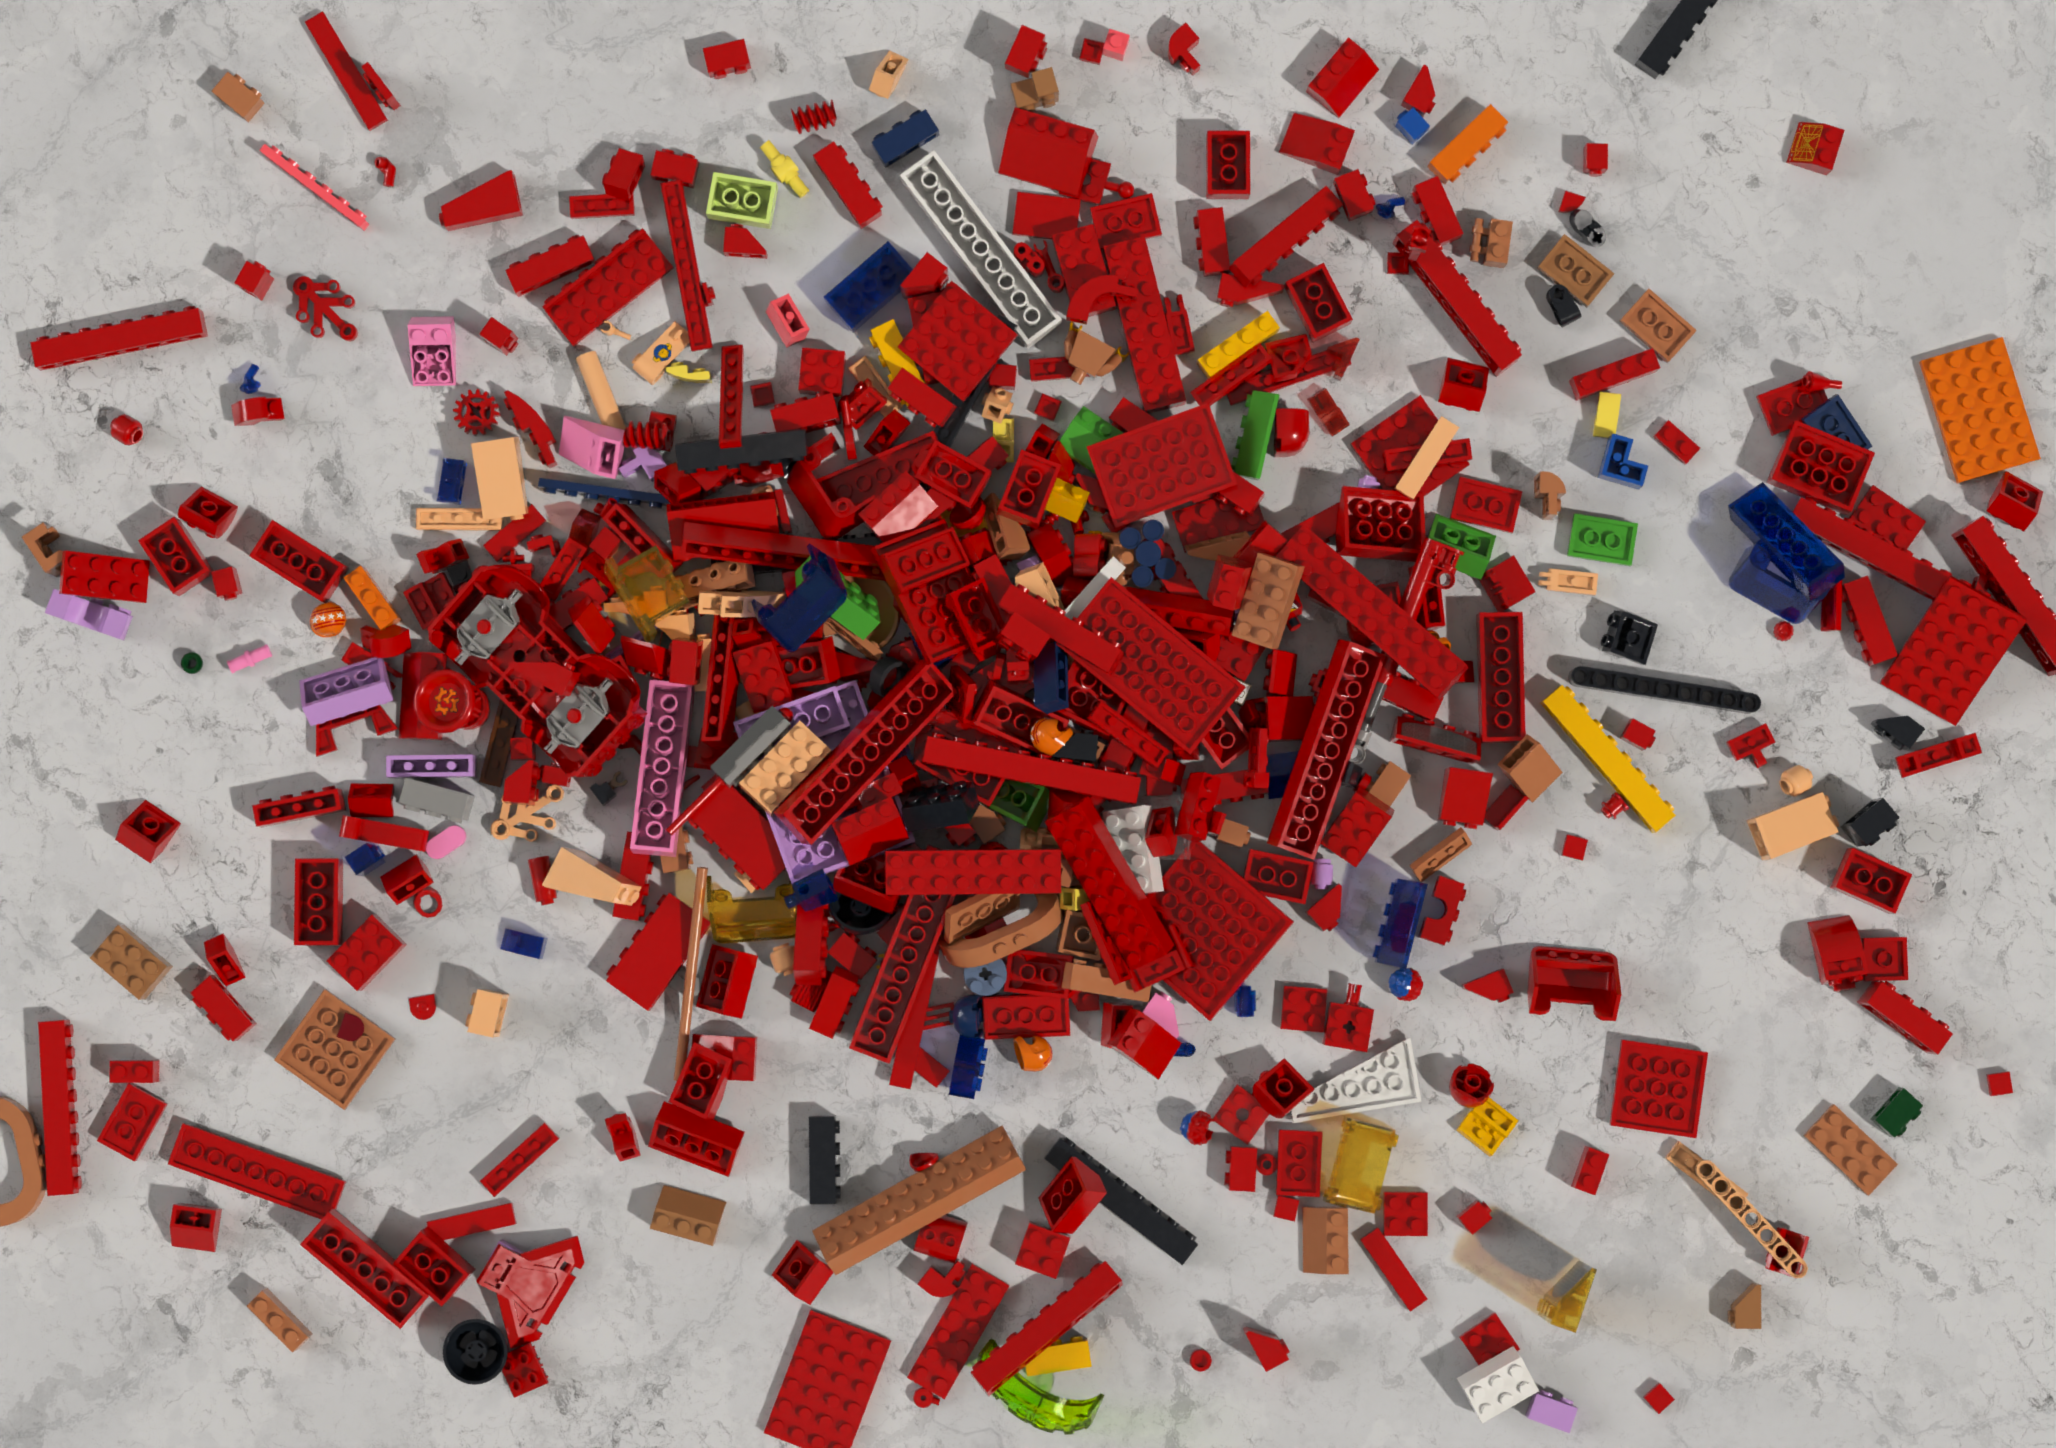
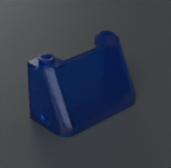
M1755 543L1746 548L1729 578V586L1733 591L1790 623L1799 624L1805 621L1828 594L1832 585L1823 580L1814 579L1806 585L1805 589H1802L1768 570L1767 567L1770 563L1771 555L1766 548Z

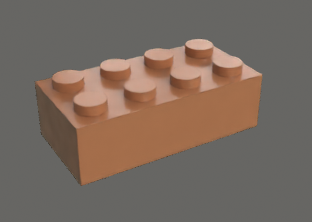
M1258 553L1232 636L1269 649H1278L1305 566L1266 553Z

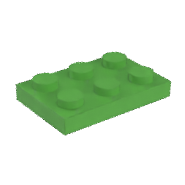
M1574 513L1567 556L1632 566L1638 523Z

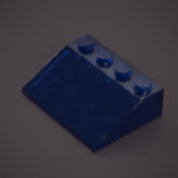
M1396 879L1395 883L1391 882L1388 892L1391 895L1390 903L1385 904L1383 915L1386 916L1385 923L1380 924L1378 936L1381 937L1379 945H1375L1372 957L1375 958V963L1398 969L1407 968L1428 884L1403 879Z

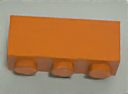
M360 565L344 577L346 583L380 630L402 621L366 568Z

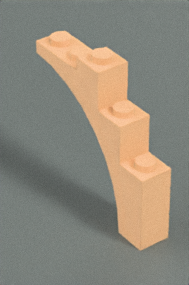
M663 585L650 586L651 590L645 591L644 595L631 596V600H623V597H612L610 602L604 603V612H621L642 618L665 632L671 640L678 637L703 640L700 683L694 685L695 692L706 691L712 637H710V633L697 634L696 638L694 612L687 613L686 609L674 610L673 614V607L669 605L667 590L664 589Z

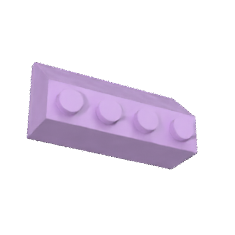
M370 658L299 681L302 709L310 726L322 724L329 720L393 701L392 686L383 658Z

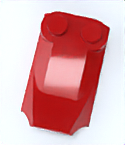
M937 440L932 444L923 445L911 466L915 479L969 509H972L978 501L992 474L991 470Z
M984 577L946 594V607L949 611L954 612L973 654L981 662L999 653L1001 646L997 644L998 640L995 637L1004 625V622Z
M1018 950L1009 954L1007 957V979L1004 984V992L1069 999L1075 993L1080 992L1061 988L1066 962L1073 963L1075 958L1071 955Z

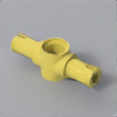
M770 140L765 142L760 149L770 160L771 170L781 183L789 184L799 198L805 196L809 189L799 178L798 167L788 155L780 154Z

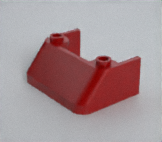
M831 432L808 447L809 454L804 456V460L796 461L790 471L787 483L823 538L835 541L863 523L858 514L875 499V496L872 495L856 507L846 497L839 498L833 503L811 472L820 465L821 460L840 449Z

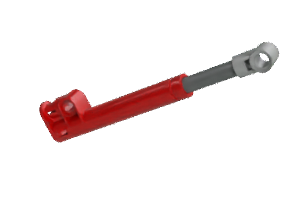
M1425 537L1399 607L1414 620H1417L1430 585L1441 589H1450L1454 585L1457 570L1455 567L1459 556L1464 555V552ZM1445 574L1446 582L1441 585L1439 577ZM1381 651V654L1386 655L1354 746V748H1357L1358 754L1353 759L1350 757L1349 762L1360 764L1366 757L1365 750L1372 734L1369 733L1386 687L1387 685H1392L1393 677L1396 675L1399 667L1383 651Z

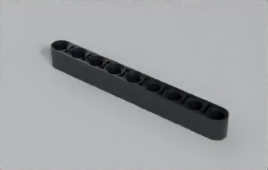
M1584 666L1572 669L1568 675V680L1573 686L1744 714L1753 713L1761 706L1760 697L1749 692ZM1576 671L1584 674L1583 682L1575 680L1574 674ZM1598 674L1605 677L1606 682L1603 686L1598 685L1596 682ZM1618 678L1626 680L1627 686L1625 689L1618 687ZM1640 681L1647 683L1648 690L1646 692L1639 690L1638 684ZM1662 684L1669 688L1667 696L1660 693L1659 688ZM1682 688H1687L1690 691L1689 699L1681 696ZM1704 691L1711 694L1712 699L1710 702L1703 700L1702 694ZM1726 694L1730 695L1733 699L1731 706L1726 705L1723 701ZM1746 698L1753 700L1754 706L1752 709H1748L1745 706Z

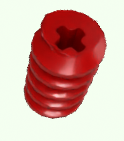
M832 99L830 106L823 101L822 108L817 103H814L813 110H811L809 105H806L805 112L799 106L796 114L791 108L795 129L799 134H802L803 127L807 132H810L812 125L816 131L819 130V124L826 129L828 122H830L832 127H835L837 117Z
M630 421L629 426L624 431L623 443L625 448H629L631 445L632 448L639 446L641 449L646 447L654 449L656 446L658 450L663 449V447L669 450L671 434L667 423H663L662 429H660L658 422H655L653 428H651L650 422H647L645 428H643L641 421L638 422L637 427H634V422Z

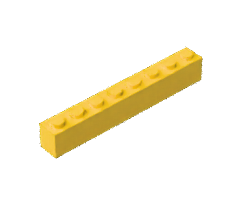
M1559 686L1540 704L1652 833H1656L1676 816L1672 812L1674 811L1673 806L1667 800L1663 801L1658 796L1660 794L1659 790L1653 784L1649 785L1645 781V774L1638 767L1635 769L1630 763L1632 760L1626 752L1623 751L1621 753L1616 747L1618 744L1611 735L1606 736L1602 731V724L1597 719L1592 720L1588 715V708L1582 702L1578 703L1573 698L1575 696L1574 692L1568 686Z

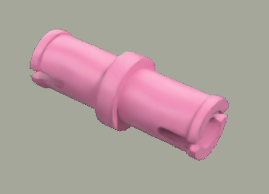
M266 644L253 651H245L243 655L227 661V664L233 674L248 666L254 667L255 663L272 657V653Z

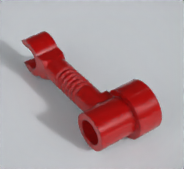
M1043 240L1045 246L1043 250H1038L1034 243L1035 252L1040 255L1045 264L1049 277L1047 280L1049 289L1056 294L1061 293L1065 286V281L1062 275L1056 273L1048 254L1047 242ZM1056 283L1060 284L1058 287L1053 286Z

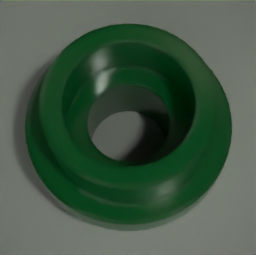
M190 652L183 656L181 667L186 673L195 674L202 669L203 660L199 654ZM194 659L196 665L190 667L189 662Z

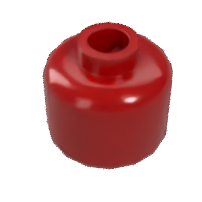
M122 414L114 418L110 424L111 436L124 445L130 446L142 439V424L129 415Z

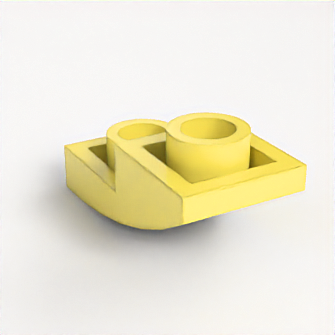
M683 362L671 363V367H666L668 375L676 379L693 383H712L710 371H706L704 368L694 369L693 373H689V367L684 365Z

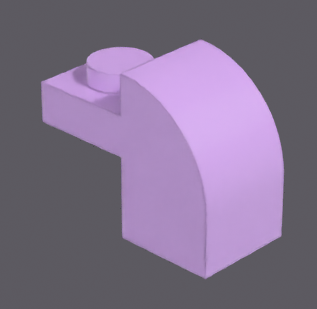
M638 447L633 449L636 458L630 457L626 459L618 469L624 478H627L644 468L653 482L654 471L666 467L667 464L654 449H649L648 447L641 449Z

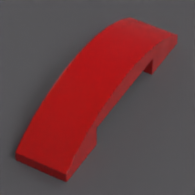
M1972 733L1895 757L1901 778L1981 754L1982 751L1976 733Z

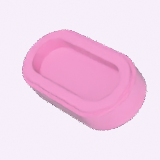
M456 825L448 827L428 841L426 846L427 854L433 859L444 858L465 843V830Z

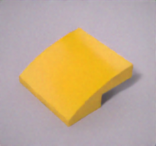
M1489 1097L1483 1105L1470 1110L1456 1131L1491 1157L1519 1120Z

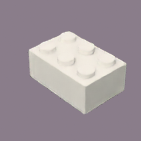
M1514 1346L1457 1378L1474 1412L1482 1423L1539 1392L1524 1361Z

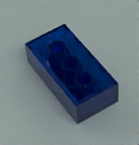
M887 241L824 296V300L850 331L854 333L901 292L900 285L913 269Z

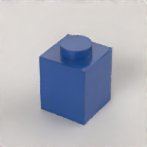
M1414 108L1409 111L1405 109L1400 113L1395 126L1412 145L1430 128V125Z

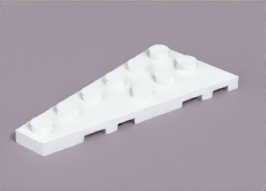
M1411 1037L1315 1087L1310 1095L1291 1110L1293 1123L1422 1102Z

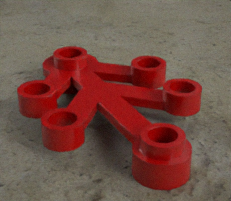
M301 276L293 283V290L299 296V311L296 313V319L300 323H307L310 320V315L307 312L309 298L314 303V325L311 327V334L315 338H322L325 334L323 328L324 313L340 329V336L345 341H354L358 336L357 328L350 323L346 324L330 307L351 309L355 306V299L351 295H345L342 298H320L315 291H329L332 294H336L341 289L340 284L336 280H330L328 283H314L309 277ZM302 283L307 284V288L305 290L300 289V285ZM333 283L337 284V288L335 290L330 289V286ZM351 298L352 303L345 305V300ZM306 313V318L304 320H300L299 318L300 314ZM316 328H321L319 335L314 334ZM347 328H351V333L349 335L344 334V331Z

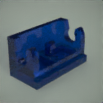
M443 458L437 502L461 505L467 463L464 460Z

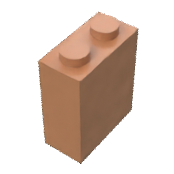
M1528 734L1497 764L1514 787L1523 796L1526 795L1532 803L1563 773L1543 746Z

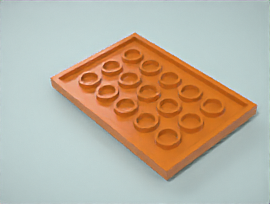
M2003 337L1919 362L1957 484L2041 459Z

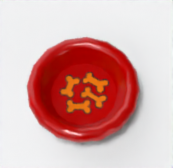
M451 669L436 670L426 675L418 684L414 694V711L418 720L427 729L437 733H450L463 727L471 718L475 708V692L470 681L460 672Z

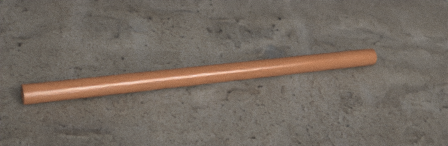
M697 867L674 1072L675 1081L680 1076L688 1053L708 868Z

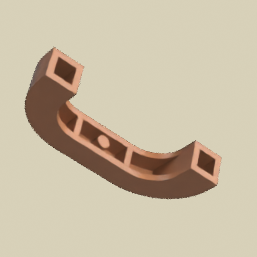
M1058 893L1034 894L1038 905L1031 914L979 938H961L949 945L944 940V933L941 934L938 939V945L945 960L953 966L963 968L982 966L1042 940L1052 933L1063 919L1064 909H1060Z
M0 1096V1119L6 1121L13 1130L23 1174V1188L20 1194L14 1200L0 1204V1227L24 1220L38 1208L44 1198L47 1181L45 1154H42L41 1151L42 1137L37 1132L31 1114L17 1101Z

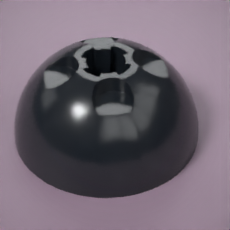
M833 889L830 893L829 909L831 916L836 924L848 933L855 935L874 933L881 929L891 916V914L838 893Z
M470 1319L457 1324L448 1333L443 1344V1360L446 1368L453 1377L467 1384H483L494 1379L505 1366L508 1356L507 1342L501 1330L493 1323L482 1319Z

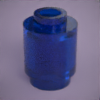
M1240 986L1234 993V1008L1237 1012V1017L1254 1016V1011H1256V990H1252L1251 986Z

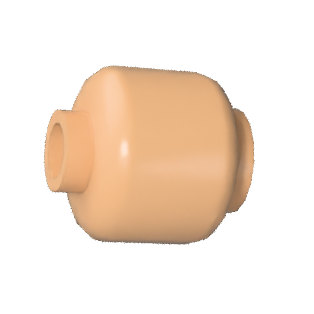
M1795 765L1781 774L1779 784L1785 794L1799 796L1812 787L1813 775L1809 769H1805L1801 765Z
M786 943L772 948L773 952L770 954V959L776 973L783 972L784 976L793 973L795 946Z

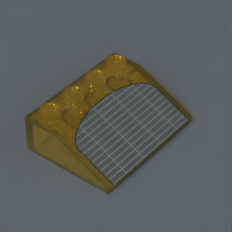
M1578 1261L1544 1295L1543 1299L1540 1298L1537 1305L1538 1316L1552 1325L1576 1333L1597 1269L1582 1261Z

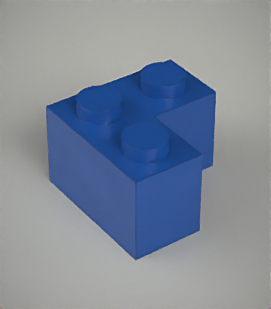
M1617 434L1609 436L1597 478L1638 490L1643 486L1648 465L1628 460L1634 439Z

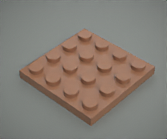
M324 989L274 1061L340 1108L346 1110L396 1038L330 991ZM345 1012L359 1017L364 1024L363 1035L358 1040L347 1041L337 1037Z

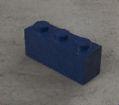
M926 109L922 112L920 110L915 111L909 116L910 119L907 121H899L891 127L892 130L889 132H881L873 138L874 141L871 142L872 147L885 168L940 135L939 129Z
M1055 641L1045 644L1038 657L1033 660L1035 694L1033 700L1035 707L1046 714L1069 707L1067 653L1056 645L1057 642Z

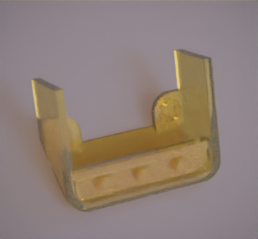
M707 876V907L713 939L716 942L725 944L795 937L797 892L796 884L792 885L790 878L789 884H782L775 889L774 897L733 900L732 894L725 889L714 890L712 878ZM793 894L794 897L785 900V896Z

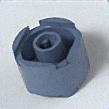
M1001 958L982 966L964 968L966 985L972 992L978 995L988 996L997 993L1004 986L1007 979V969ZM982 968H987V971L992 972V975L988 976L989 980H984V977L979 976V973L983 971Z

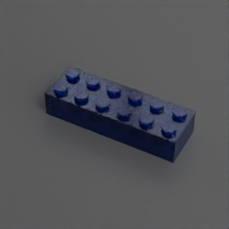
M1763 482L1728 505L1730 520L1809 601H1812L1845 578L1844 563Z

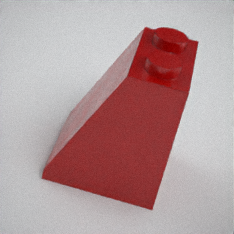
M1218 554L1207 592V597L1212 606L1229 610L1240 609L1255 563Z
M1268 696L1250 699L1254 701L1259 714V719L1253 728H1267L1269 742L1303 741L1315 707L1313 696Z
M1454 767L1446 768L1444 771L1438 820H1442L1443 825L1456 826V823H1462L1464 828L1477 829V826H1483L1493 773Z

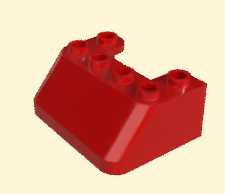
M1544 946L1534 947L1530 955L1527 989L1529 1014H1547L1550 1011L1551 1002L1593 1005V1013L1598 1019L1616 1021L1622 995L1616 956L1609 952Z

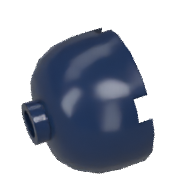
M981 995L964 996L955 1003L954 1009L949 1011V1022L954 1023L955 1030L963 1037H982L983 1029H979V1025L983 1022Z

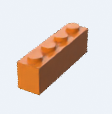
M1490 104L1437 154L1427 167L1444 184L1448 181L1453 183L1461 175L1459 171L1464 166L1469 168L1477 160L1475 156L1479 152L1483 154L1491 147L1490 141L1495 137L1499 139L1507 131L1505 127L1508 121Z

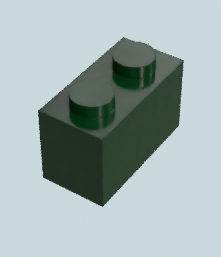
M1898 1087L1870 1120L1889 1137H1900L1906 1131L1908 1122L1910 1120L1914 1121L1921 1114L1920 1109L1923 1105L1905 1088Z

